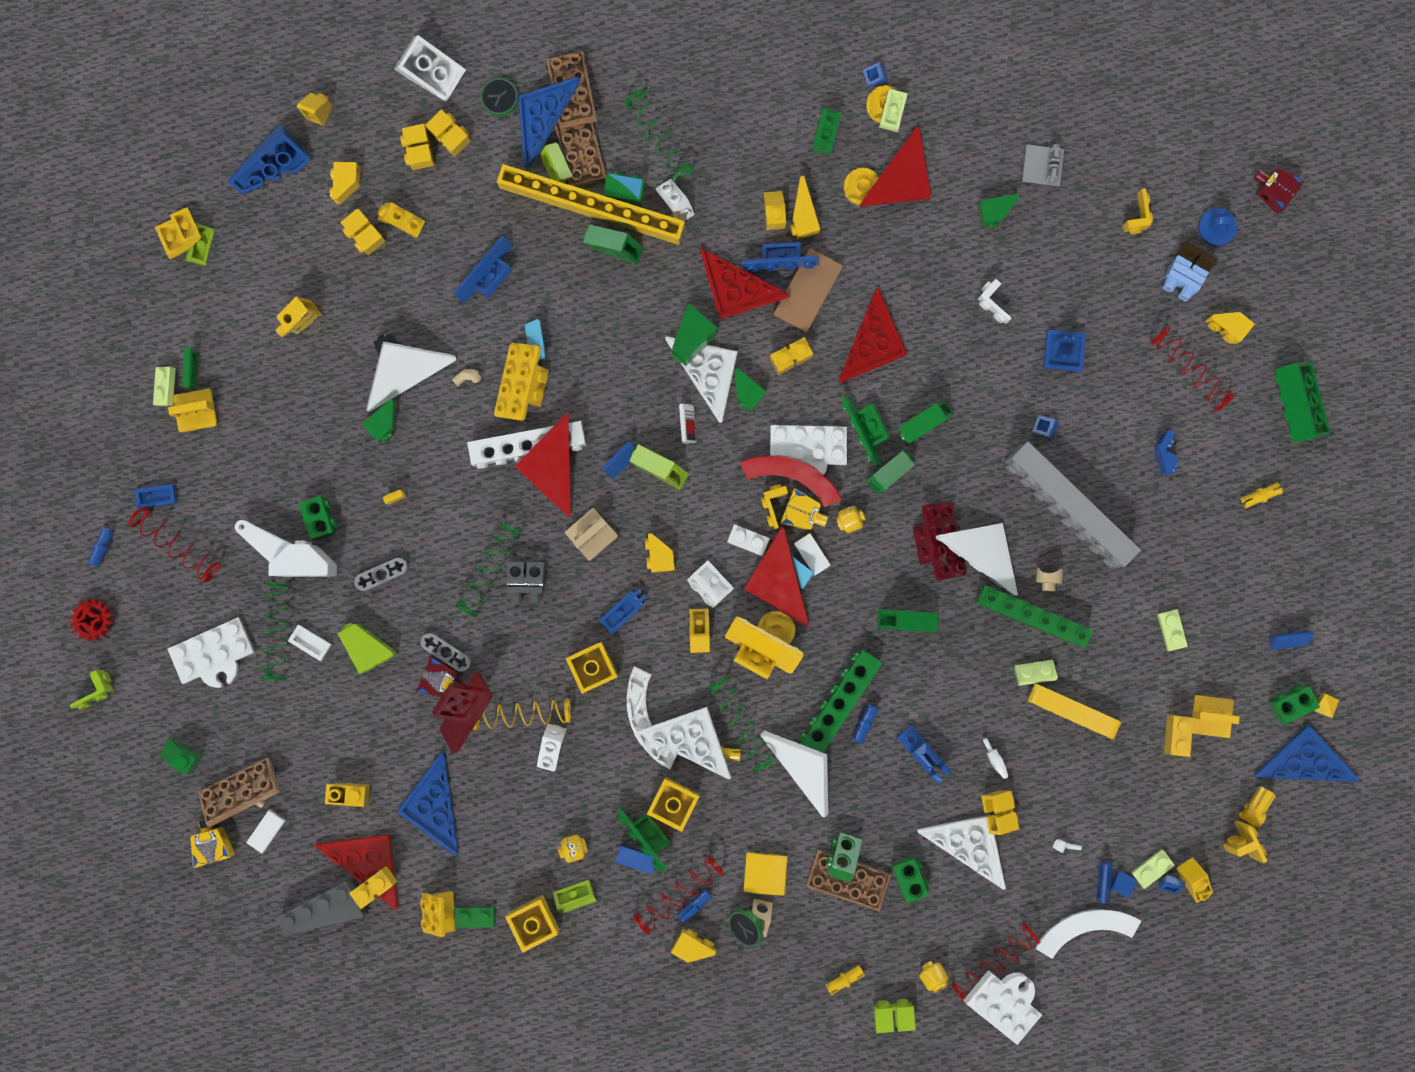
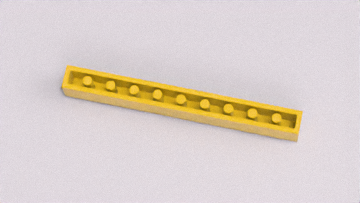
M502 164L497 179L500 189L680 245L685 230V221Z

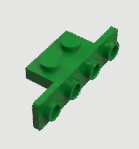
M850 395L841 397L842 407L851 418V426L857 430L859 434L858 440L867 451V459L874 466L882 464L883 462L875 445L891 438L875 403L858 411Z
M620 807L616 809L618 814L616 818L621 825H627L630 829L628 834L631 838L641 843V851L646 857L648 855L651 856L654 860L651 863L658 872L661 870L665 874L667 868L657 855L671 845L667 837L647 813L632 824Z

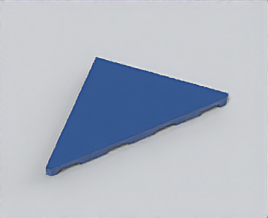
M575 77L519 95L524 167L530 168L578 88L581 82L580 78Z
M1306 725L1254 774L1255 777L1360 781L1310 725Z
M442 751L398 809L397 813L454 856H457L459 852L445 753Z

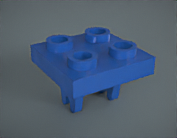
M1047 330L1043 369L1082 372L1086 333Z

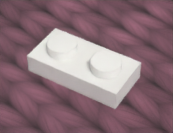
M734 524L727 543L763 556L770 538Z

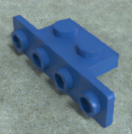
M501 236L458 286L453 294L461 302L466 303L476 290L489 298L513 269L502 261L513 248L510 242Z
M800 242L763 244V259L743 260L742 265L749 272H757L759 269L775 271L777 268L793 270L796 267L803 266L804 268L811 269L819 266L820 260L818 256L801 257Z

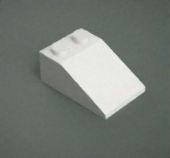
M419 35L413 37L394 68L400 74L447 102L466 70Z

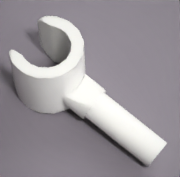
M1057 839L1053 848L1063 853L1065 848L1081 850L1082 846Z

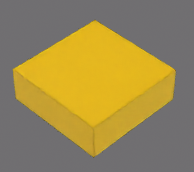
M397 490L383 496V500L387 505L407 498L402 490Z

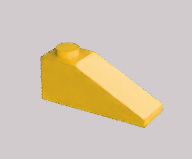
M801 176L799 180L792 224L790 225L792 236L796 235L797 240L818 235L820 232L804 176Z

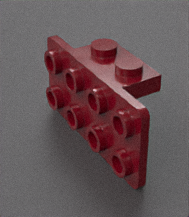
M945 501L923 505L922 513L925 524L912 527L920 565L932 562L935 578L938 581L965 576L964 558L958 556L946 544L936 539L937 535L958 532L953 503Z
M474 672L467 685L450 683L432 711L434 717L445 719L440 726V732L451 753H458L492 700L493 695L479 672Z

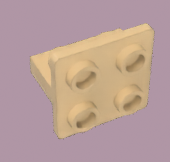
M594 508L565 531V534L576 548L589 561L618 537Z

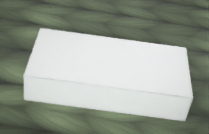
M810 533L794 543L809 569L814 573V576L831 566Z
M297 625L288 642L319 661L323 660L332 644L301 625Z
M268 810L246 843L260 853H264L286 820L272 810Z

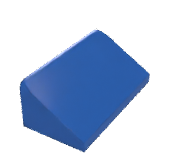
M630 441L627 442L602 467L603 470L614 479L630 463L631 454L636 448Z
M1302 631L1269 636L1270 649L1277 650L1309 645L1314 632Z
M621 844L615 863L651 875L654 870V866L651 863L654 860L650 855L646 857L641 850Z
M1099 862L1096 899L1102 904L1110 901L1114 865L1112 862Z

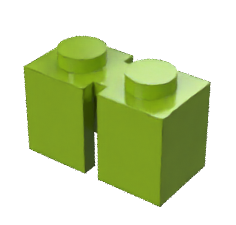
M899 999L894 1004L883 1000L873 1005L876 1033L894 1032L893 1011H895V1024L898 1032L916 1030L914 1006L907 999Z

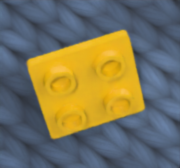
M211 389L174 395V406L168 407L169 415L176 417L179 432L183 433L217 426Z
M1195 695L1192 733L1230 738L1232 723L1239 724L1240 717L1233 715L1234 700Z
M1234 821L1240 836L1234 835L1227 839L1228 842L1223 844L1225 850L1238 857L1249 854L1250 858L1262 863L1267 862L1265 857L1267 853L1265 848L1258 842L1256 829L1241 821Z
M452 891L436 894L422 893L420 906L423 917L421 920L423 932L445 937V933L455 931L454 893Z

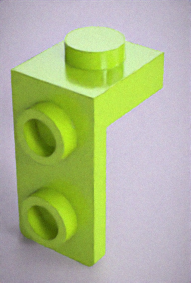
M95 670L89 673L97 691L70 704V707L83 710L91 706L90 703L95 700L101 701L106 699L108 694L114 691L110 684L111 678L109 674L104 670Z

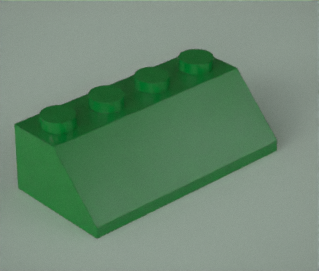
M1299 362L1275 369V380L1280 387L1281 392L1279 396L1282 403H1284V416L1289 422V435L1293 442L1297 443L1331 435L1313 362Z

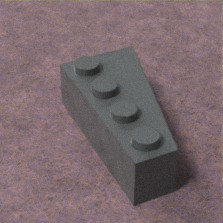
M352 878L276 917L284 936L364 917L368 913L366 906L360 909L349 894L356 889Z

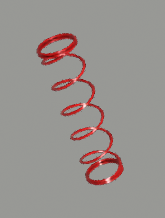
M1169 326L1166 327L1150 342V344L1154 345L1159 341L1156 350L1163 347L1160 346L1158 348L1171 328ZM1181 338L1174 339V340H1172V341H1170V342L1167 343V344H1170V343H1172V342H1174V341H1176V340H1180L1179 345L1177 346V348L1175 349V351L1173 352V354L1171 355V357H1170L1169 360H1168L1169 363H1170V362H1173V361L1175 360V359L1171 360V358L1174 356V354L1176 353V351H1177L1178 348L1180 347L1181 342H1182V339H1181ZM1193 351L1186 352V353H1184V354H1182V355L1179 356V357H1182V356H1184V355H1186V354L1192 353L1191 359L1189 360V362L1187 363V365L1185 366V368L1182 370V372H1181V374H1180L1181 376L1187 374V372H1185V373H1183V372H1184L1185 369L1188 367V365L1190 364V362L1192 361V359H1193V357H1194V352H1193ZM1205 364L1196 366V367H1194V368L1191 369V370H1194V369L1199 368V367H1201V366H1205V369H1204L1203 373L1201 374V376L1199 377V379H1198V380L1196 381V383L1194 384L1193 389H1195V388H1197V387L1200 386V385H1197V383L1199 382V380L1202 378V376L1204 375V373H1205V371H1206L1207 366H1206ZM1214 377V378H1211V379L1206 380V381L1204 382V383H1207V382H1209V381H1211V380H1214V379H1217V380H1218L1217 383H1216V385H1215V387L1213 388V390H1212V391L1210 392V394L1207 396V398H1206V400H1205L1206 402H1207V401H1210V400L1212 399V398H1209V397L1211 396V394H1212V393L1214 392V390L1216 389V387H1217V385H1218V383H1219V378H1215V377ZM1223 391L1216 395L1219 396L1230 392L1229 395L1221 400V405L1214 407L1215 412L1221 410L1234 398L1235 395L1231 391Z
M141 507L131 516L128 525L133 528L140 524L141 536H149L156 532L154 536V545L156 547H163L170 543L168 549L169 557L176 558L184 554L183 552L177 556L170 555L171 545L180 534L179 532L166 544L159 546L155 543L156 536L165 522L156 531L147 535L142 534V524L151 513V511L148 512V508ZM145 510L143 513V519H139L137 522L132 524L135 517L141 511ZM192 543V544L189 546V548L185 551L186 553H185V555H184V557H183L182 564H183V567L186 568V569L193 568V567H195V566L198 565V563H196L195 565H193V566H191V567H185V565H184L185 557H186L188 551L190 550V548L194 545V543ZM208 554L199 562L200 564L197 569V578L202 580L203 583L209 582L214 577L213 573L209 576L207 575L215 566H217L215 571L220 569V563L215 562L204 572L202 578L198 576L201 564Z
M711 855L707 856L708 860H703L706 868L707 862L722 877L724 872L718 864L716 866L715 860ZM689 870V874H690V876H691L692 879H693V876H692V874H693V875H695L699 880H701L703 883H705V884H707V885H712L713 880H712V876H711V873H710V872H709V876H710V879H711V884L705 882V881L702 880L699 876H697L693 871ZM675 882V886H676V888H677L678 891H679V888H678V886H679V887H681L685 892H687L688 894H690L691 896H694V897H697V896H698V889H697V885L695 884V882H694V885H695L696 892H697L696 895L691 894V893H690L689 891H687L684 887H682L678 882ZM660 893V896H661V898H662L663 901H664V898H666V899H667L670 903H672L674 906H676V907H678V908H683V907H684V901H683V898H682V895H681V894H680V898H681V901H682V906L680 907V906L676 905L675 903H673V902H672L669 898H667L663 893ZM646 904V908L649 913V909H651L656 915H658L662 919H669V910L667 906L666 910L668 917L664 918L661 915H659L655 910H653L649 905ZM638 913L633 914L634 920L645 934L649 935L650 931H654L655 923L652 916L653 929H649L645 922L644 924L640 922L642 918Z
M1026 923L1022 924L1023 932L1025 933V930H1027L1035 942L1040 945V939ZM1008 936V941H1009L1010 944H1011L1010 938H1012V939H1014L1015 941H1017L1019 944H1021L1023 947H1025L1026 949H1028V950H1030V951L1033 950V947H1032V945H1031V942H1030V940H1029V938H1028L1027 936H1026V938H1027V941H1028V943H1029L1031 949L1028 948L1027 946H1025L1023 943H1021V942H1020L1019 940H1017L1016 938H1014V937H1012V936ZM994 947V953H995L996 956H997V953H996V949H997V950H999L1000 952H1002L1004 955H1006L1008 958H1010L1012 961L1017 962V963L1019 962L1018 956H1017L1015 950L1013 949V947H1012V950H1013V952H1014V954H1015V956H1016L1017 961L1014 960L1013 958H1011L1009 955H1007V954H1006L1005 952H1003L1001 949ZM980 959V965H981L982 968H983V965H982V961H983V962H985L986 964H988L990 967H992L994 970H996L998 973L1004 974V968H1003V966H1002V964H1001V962H1000L999 959H998V961H999V964H1000V966H1001V968H1002L1003 973L1000 972L999 970H997L995 967H993V966H992L991 964H989L987 961H985V960H983V959ZM966 971V976H967L968 979H969V976H968V973H969V974H971L972 976H974L976 979H978L979 981L981 980V979H979L977 976H975L973 973H971L970 971ZM956 983L951 984V987L958 994V996L962 1000H964L966 997L963 995L962 992L959 991L958 988H960L967 995L969 993Z

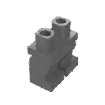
M507 562V593H510L511 603H522V593H529V603H540L541 593H544L546 562H527L526 573V562Z

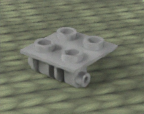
M1054 144L1053 148L1026 145L1022 182L1060 186L1064 149H1061L1058 144Z

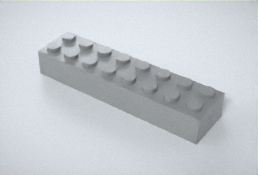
M1029 442L1020 445L1005 460L1008 471L1012 474L1016 473L1021 478L1020 482L1028 488L1030 486L1035 491L1033 493L1035 497L1040 501L1044 500L1048 504L1047 508L1052 513H1058L1062 517L1061 521L1069 528L1072 527L1076 531L1075 535L1080 540H1086L1090 544V550L1095 554L1099 553L1104 558L1103 562L1108 567H1125L1141 551Z

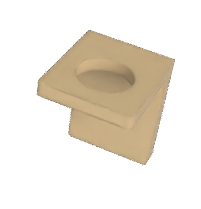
M754 899L752 913L762 923V934L764 933V937H766L771 922L773 903ZM757 906H765L768 911L761 913L757 910Z

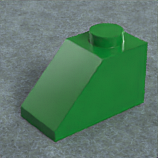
M1018 194L981 200L977 205L981 227L987 226V229L998 227V224L1003 221L1018 200Z
M736 368L734 375L737 401H739L738 406L744 411L750 410L752 412L767 392Z
M392 399L388 400L362 424L376 441L380 443L383 441L386 443L393 437L392 433L396 427L397 403Z
M168 738L159 754L170 767L185 775L194 773L203 755L171 738Z

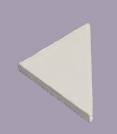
M666 336L665 340L672 349L675 338ZM707 345L687 366L683 363L681 364L719 423H722L737 351Z
M383 341L366 408L367 411L374 410L456 361V356Z
M1003 523L936 536L937 540L946 544L950 550L967 560L979 572H983L1000 588L1002 587L1008 591L1011 596L1018 595Z
M708 707L637 731L638 735L727 779H731Z
M764 730L761 733V737L820 815L825 818L828 815L827 754Z
M990 815L917 829L919 834L1001 889H1006L995 834H989L986 816Z

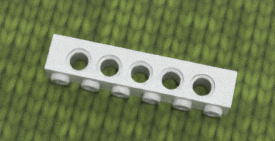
M582 422L569 423V449L571 451L582 450V446H586ZM553 426L467 442L471 465L477 466V469L489 467L488 464L491 463L504 465L507 464V460L512 459L515 462H519L530 451L523 450V444L526 441H531L533 447ZM507 445H513V452L510 454H505L504 448ZM489 448H493L495 451L491 458H487L485 455L486 450Z

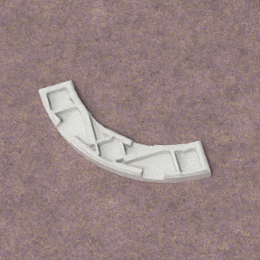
M634 666L627 688V712L631 727L639 743L650 756L661 765L671 769L677 753L637 734L638 730L652 726L646 707L647 686L652 674Z
M1104 909L1081 911L1060 920L1059 923L1047 930L1040 938V945L1036 944L1034 948L1053 959L1066 942L1085 932L1111 930L1132 938L1141 920L1120 911Z

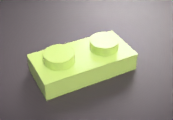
M889 89L880 128L898 132L908 93Z
M156 367L153 405L173 406L176 368Z
M1178 609L1157 614L1167 651L1188 647Z
M1053 660L1015 665L1014 667L1019 686L1054 681L1058 678Z
M1161 849L1131 873L1142 888L1145 889L1175 865L1164 850Z

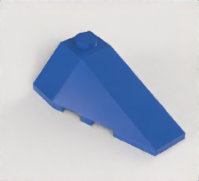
M281 124L228 179V182L241 194L262 187L266 180L274 178L275 181L281 179L280 175L288 171L291 174L298 172L311 161V158L298 139Z

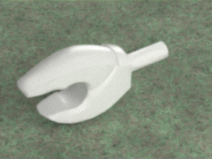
M987 738L983 739L989 751L987 752L988 759L993 768L1003 779L1007 778L1008 773L997 749H992Z

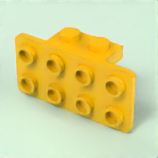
M520 343L510 344L494 411L496 417L523 421L526 417L528 404L541 407L549 370L538 366L541 352L539 346Z
M735 617L725 635L726 639L741 646L734 662L765 679L769 678L774 666L787 673H793L804 656V653L798 648L787 644L780 638L767 633L764 629L758 628L740 617Z

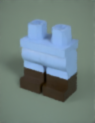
M1185 241L1180 245L1163 277L1165 281L1162 288L1168 292H1173L1177 286L1182 289L1178 297L1183 301H1188L1200 290L1218 258L1204 250L1200 253L1201 249Z

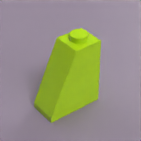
M639 444L632 452L629 460L638 468L678 490L682 488L689 475L676 463Z
M348 623L341 627L343 631L337 633L359 674H363L397 655L396 651L360 624Z

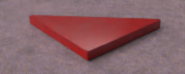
M916 127L861 201L860 207L931 198L919 127Z
M700 249L720 320L790 298L788 293L730 264L720 257Z
M879 288L873 294L838 380L839 384L907 356Z
M566 413L515 467L568 517L571 515L569 415Z
M781 527L744 589L808 627L809 620L806 615L785 528Z
M390 834L315 844V848L322 851L335 864L341 866L359 883H364L385 866L394 875ZM394 884L378 896V898L384 900L392 909L398 910L396 884Z

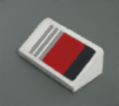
M680 404L682 443H696L694 406Z

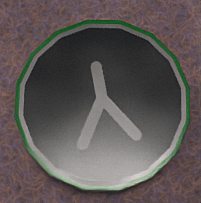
M494 78L483 86L481 102L489 114L506 116L516 108L518 92L515 85L509 80Z
M738 909L730 915V931L741 944L753 947L761 942L764 937V933L762 934L763 926L754 913L749 910Z

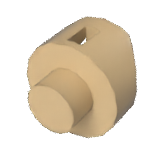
M1037 567L1036 582L1042 583L1043 591H1055L1056 584H1062L1063 569H1059L1054 573H1044Z

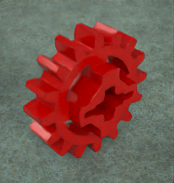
M86 599L84 603L77 604L79 609H72L75 615L69 617L74 619L70 626H75L73 633H79L78 638H85L86 641L93 639L95 641L99 640L100 637H106L105 631H112L109 625L114 624L113 621H110L114 614H109L111 607H104L106 602H99L98 599H92V601ZM92 618H97V619H94V621H91V623H90V622H86V621H89V620L92 619Z

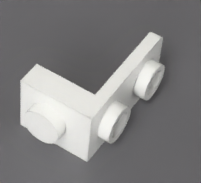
M672 179L656 188L657 193L669 206L674 218L686 221L695 215L689 200Z
M997 279L992 283L988 281L981 289L983 294L978 298L980 301L979 305L986 311L990 310L994 314L993 317L999 323L1004 322L1007 324L1011 317L989 298L1001 283Z
M548 723L542 738L537 767L550 771L556 770L560 748L567 728Z

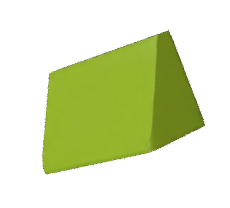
M553 143L544 146L540 157L550 179L561 183L566 182L572 177V174L559 145Z
M195 223L201 238L187 250L184 261L206 266L215 229Z
M589 879L553 892L556 908L560 914L597 901Z

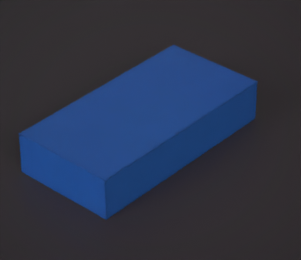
M175 484L134 489L138 509L141 507L148 508L177 503Z

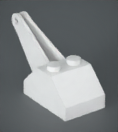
M239 520L236 522L235 530L270 562L269 576H337V565L319 546L312 545V542L295 541V544H292L248 521Z

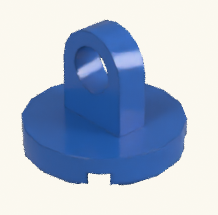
M1214 208L1204 213L1200 218L1198 232L1208 245L1223 246L1236 235L1237 221L1228 210Z

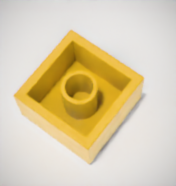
M599 642L565 658L582 694L618 677L603 642Z
M665 776L647 815L682 832L700 794Z
M543 895L508 912L505 917L522 953L557 936L560 931Z

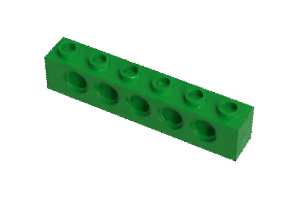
M986 585L981 586L974 603L1080 648L1087 647L1093 632L1090 628Z
M864 650L856 651L850 660L853 663L849 668L845 667L840 675L842 680L839 684L835 683L829 692L832 695L828 701L824 699L819 707L821 712L817 717L815 715L812 717L808 724L810 726L807 733L803 732L800 735L798 742L801 745L824 753L882 662ZM857 666L864 668V674L860 677L855 675V668ZM847 682H852L854 685V689L850 693L844 690V685ZM837 698L843 700V706L839 709H836L833 705L834 700ZM827 714L833 717V721L829 725L823 723V717ZM821 731L822 738L819 741H814L812 739L813 732Z

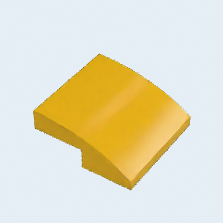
M188 207L170 214L172 220L155 227L169 259L182 254L201 238Z
M747 852L744 892L784 896L788 856Z

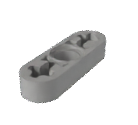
M395 558L361 573L354 580L355 587L360 591H368L395 579L408 571V563L405 559ZM396 562L403 563L402 571L394 570L392 571L394 575L391 576L387 566L389 565L390 568L397 566ZM380 569H384L387 573L384 580L377 578V571ZM372 573V578L376 583L373 584V581H369L366 583L367 587L360 586L361 578L369 579L371 578L369 574Z
M428 633L421 638V646L426 651L457 671H467L471 667V659L468 655L439 636ZM431 637H433V642L437 645H439L440 642L442 643V645L438 647L437 653L434 652L436 647H434L433 645H430L429 647L426 646V638L430 639ZM444 647L451 649L452 653L449 658H444L441 655V650ZM456 652L458 653V655L456 656L458 659H466V667L462 666L460 668V663L456 660H453V663L450 662V660L454 658Z

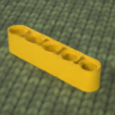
M1035 683L1027 700L1038 707L1051 711L1056 715L1069 719L1113 740L1121 725L1120 721Z

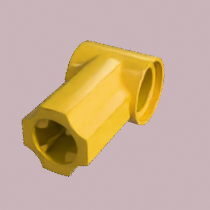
M1259 786L1251 801L1243 806L1245 809L1242 813H1239V817L1255 828H1259L1264 823L1266 811L1276 795Z

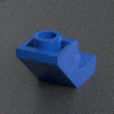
M1170 430L1162 433L1154 447L1159 469L1163 476L1170 475V473L1173 474L1178 467L1177 461L1179 457L1167 451L1174 443L1173 437L1175 433Z

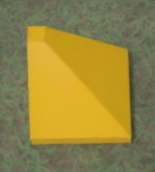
M1320 693L1317 700L1320 708L1314 711L1333 718L1339 700L1330 695Z

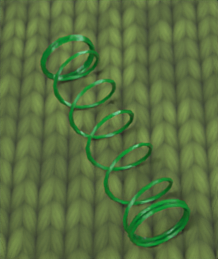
M643 89L631 93L625 99L624 104L628 110H637L630 109L629 106H632L635 103L628 102L632 97L639 93L642 94L636 100H642V98L645 96V91ZM650 101L649 103H647L645 106L641 107L642 109L639 111V113H638V115H637V117H636V123H637L638 125H646V124H648V123L640 124V123H638L637 119H638L639 114L642 112V110H643L645 107L649 106V105L652 103L651 101ZM659 116L657 119H655V120H653L652 122H650L651 124H650V126L648 127V129H647V131H646V134H645V136H646V138H647L648 140H655V139H657V138H648V137H647V132H648V130L650 129V127H651L657 120H659V119L661 118V116ZM669 131V132H667L666 134H664V135L661 136L662 138L658 141V143H657V145H656V147H655V153L660 154V155L666 154V153H658L656 149H657L658 144L661 142V140H662L665 136H667L668 134H670L671 131ZM678 146L677 148H675V149L669 151V152H671V153H670V155L667 157V159H666V161H665V165H664L665 168H667V169H675V168H677V167L668 168V167L666 166V162H667V160L669 159V157H670L677 149L680 148V146ZM690 161L678 166L681 168L673 176L675 182L683 179L678 176L684 171L690 169L684 174L686 176L693 172V165L685 166Z
M500 522V526L513 532L518 538H511L498 534L494 535L495 540L502 545V543L495 536L512 540H519V536H521L522 533L504 524L503 522ZM505 547V549H506L510 554H502V553H498V552H494V551H489V550L485 551V554H486L491 560H493V558H492L487 552L494 553V554H499V555H503V556H510V555H511V552L509 551L508 548ZM496 563V564L500 567L501 570H494V569H489V568L480 567V566L476 567V569L478 570V572H480L483 576H485V575H484L478 568L486 569V570H490V571H494V572H502V571H503V570H502V567H501L498 563ZM488 579L489 582L492 584V586H485V585H480V584H476V583H472V582H469V583H468V586H469L474 592H476V590H475L470 584H472V585H477V586H481V587H485V588H493V587H494V584L492 583V581H491L490 579ZM481 595L479 596L483 599L484 602H476L460 598L459 601L463 605L456 604L455 607L461 610L462 612L477 618L478 614L474 611H471L461 600L476 604H484L485 599Z
M265 583V586L267 587L289 588L287 590L266 594L265 598L274 602H278L277 600L270 599L267 596L289 591L291 589V584ZM282 603L288 607L264 613V616L269 619L277 620L276 618L269 617L266 614L286 610L290 606L286 603ZM281 621L287 625L263 631V634L271 638H276L275 636L265 634V632L282 629L287 627L289 624L285 621ZM280 639L286 643L274 647L265 648L261 652L270 656H275L274 654H270L264 651L268 649L285 646L287 644V641L284 639ZM279 657L283 659L284 662L262 667L260 670L265 673L274 674L272 672L265 671L262 669L282 665L286 662V659L283 657ZM261 675L260 679L285 680V676Z
M730 676L724 677L720 681L710 685L708 687L709 690L714 689L711 692V694L717 695L723 693H714V691L717 690L723 683L729 681ZM730 689V690L724 691V692L736 691V693L720 708V711H726V710L731 709V708H726V709H722V708H723L726 704H728V703L736 696V694H737V692H738L736 689ZM738 705V706L732 707V708L744 707V710L729 724V727H734V726H738V725H739V724H734V725H731V724H732L735 720H737V719L744 713V711L746 710V706H744V705ZM753 721L744 722V724H746V723H753V725H752V727H751L742 737H740V738L738 739L737 743H743V742L748 741V740H743V741H740V740L752 730V728H753L754 725H755V722H753ZM761 737L752 738V739H762V741H761V743H760L751 753H749V754L747 755L746 759H751V758L757 757V756H752V757H749V756L761 746V744L763 743V740H764L763 738H761ZM761 754L762 756L770 755L771 757L765 760V764L755 766L752 769L753 772H758L774 763L775 760L772 758V754Z

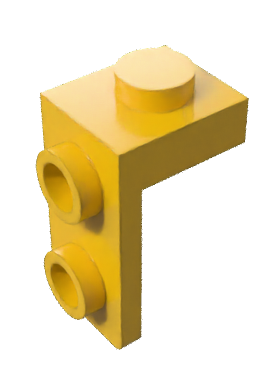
M1142 188L1137 193L1141 219L1127 220L1123 224L1124 232L1138 234L1151 226L1153 215L1149 212L1150 196L1146 192V188Z
M392 202L382 204L378 210V221L384 224L390 223L413 237H418L425 223L421 218Z
M781 484L771 486L770 491L764 492V497L761 498L763 508H768L769 516L766 517L769 527L773 526L774 530H777L779 527L770 500L788 494L786 486L781 487Z

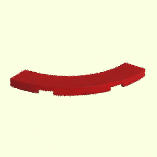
M761 455L740 462L748 480L764 475L785 476L807 486L816 494L824 507L842 500L839 491L829 479L820 473L818 469L799 459L782 455Z

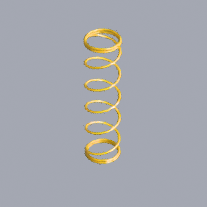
M565 698L564 701L566 719L565 721L562 720L560 713L558 711L556 701L553 699L551 704V712L554 703L561 722L570 723L571 712L569 698ZM534 701L533 713H534V709H535V705H536V706H537L538 713H539V716H540L542 722H543L545 725H547V724L549 723L550 719H551V715H552V714L550 713L548 722L545 723L544 720H543V718H542V716H541L538 703H537V701ZM517 702V703H516V707H515V715H516L517 706H518V709H519V712H520V715H521V718H522L524 724H525L526 726H530V724L532 723V720H533V716H534V715L532 714L530 723H529V724H526V722H525V720H524V718H523L521 709H520V705H519V703ZM498 704L497 716H498L499 707H500V711H501V714H502V717H503V720H504L506 726L509 727V728H511V727L513 726L514 722H515V718H516V717L514 716L513 722H512L511 726H509V725L507 724L506 720H505V717H504V714H503V711H502V707H501L500 704ZM483 712V717L487 726L490 729H493L496 726L498 718L496 717L494 726L490 727L486 720L485 713ZM478 720L476 725L474 726V731L478 730L480 720Z

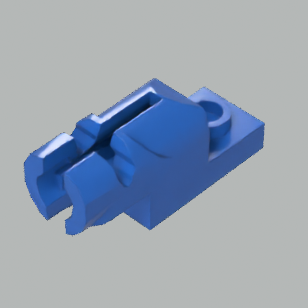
M912 725L896 737L937 784L943 780L933 770V767L938 766L947 776L952 772Z

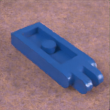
M640 588L635 593L631 590L599 620L611 634H614L645 605L642 601L648 596L644 594L639 599L637 596L642 592Z

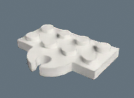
M771 425L770 455H782L799 459L815 467L824 475L827 465H847V427Z
M240 617L168 648L182 684L201 677L204 683L217 688L224 687L223 683L218 679L220 672L226 673V681L228 684H231L238 676V660L255 653Z
M988 970L963 1000L969 1007L1017 1045L1042 1016L1031 1005L1035 995L1034 984L1022 973H1012L1000 980ZM1025 981V985L1022 988H1018L1019 984Z

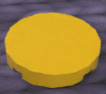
M887 85L878 86L868 95L866 109L874 121L881 122L889 89L897 91L894 87Z
M860 167L853 170L844 181L843 190L845 196L850 202L859 205L879 177L869 168Z
M772 611L765 614L758 623V628L764 629L767 633L780 638L787 644H790L795 636L793 620L781 611Z

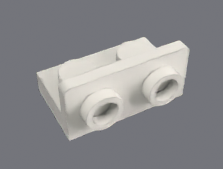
M709 561L704 563L687 580L691 588L697 591L703 597L704 602L712 608L734 589Z

